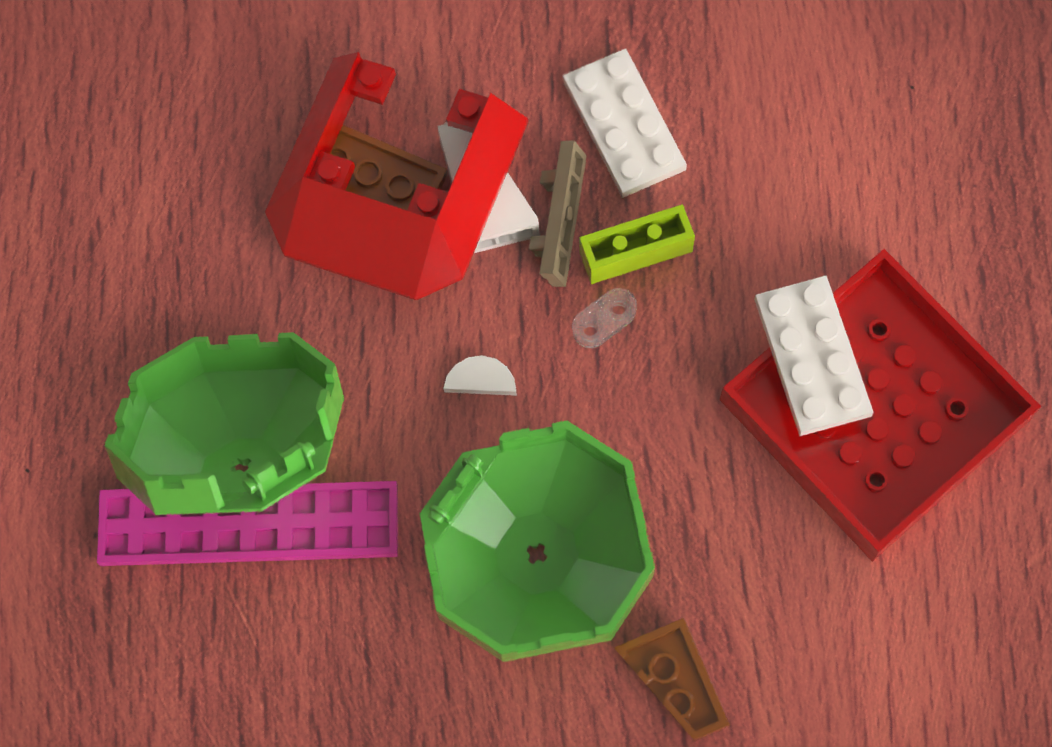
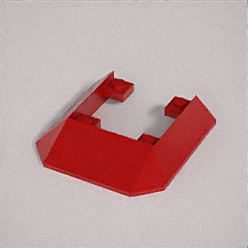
M359 52L335 57L265 210L283 255L287 258L413 300L421 299L463 280L529 122L528 118L491 92L489 97H485L459 88L446 121L448 126L473 133L451 187L447 192L418 183L408 209L404 210L346 191L356 167L353 161L330 154L354 98L359 97L383 105L396 76L395 70L392 67L363 59Z

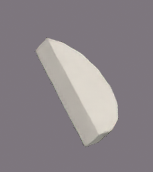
M487 356L468 357L457 363L447 375L443 388L444 392L517 396L515 379L508 367L497 359Z

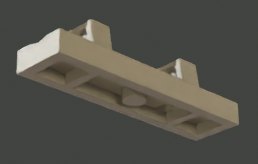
M561 141L557 169L543 170L541 172L540 184L547 192H553L546 235L531 236L529 250L536 257H542L539 274L547 279L552 287H566L587 155L575 141Z

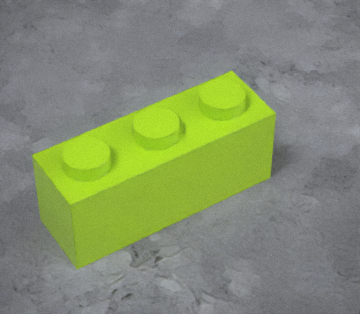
M682 204L579 237V253L590 283L594 284L693 252L695 235Z

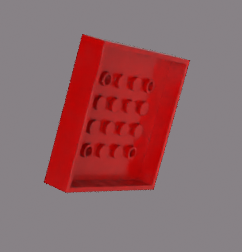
M885 249L879 252L833 292L873 409L871 417L799 436L770 347L722 388L720 401L872 562L1025 426L1042 407ZM881 327L884 329L885 334L878 336L873 332L872 328ZM950 406H959L962 409V414H953ZM878 476L882 480V485L879 487L873 486L870 483V477Z

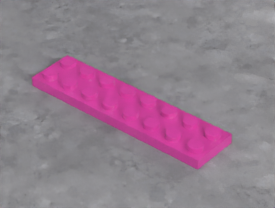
M397 481L309 483L299 487L263 511L155 515L129 489L100 490L97 564L100 566L398 557Z

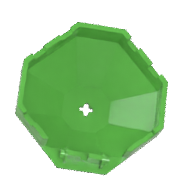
M294 332L279 333V342H260L258 334L229 335L228 344L210 345L208 336L189 339L131 373L128 381L131 391L129 398H122L114 418L117 430L115 434H108L105 442V448L117 479L155 515L265 510L326 471L344 401L335 363ZM238 464L247 465L248 470L244 472L242 470L236 471L235 466Z
M569 421L552 423V427L532 431L526 428L506 432L499 438L500 445L463 452L420 513L425 540L424 548L439 619L503 662L611 641L653 578L655 570L641 501L636 488L632 461ZM539 545L544 546L543 554L547 559L544 562L537 560L534 564L530 563V554L527 552V549L529 547L536 549Z

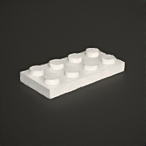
M626 48L563 75V83L622 198L686 170L687 164Z
M827 276L756 294L754 300L799 436L871 417L873 409Z

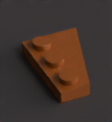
M681 618L614 647L693 740H699L731 726L685 618Z

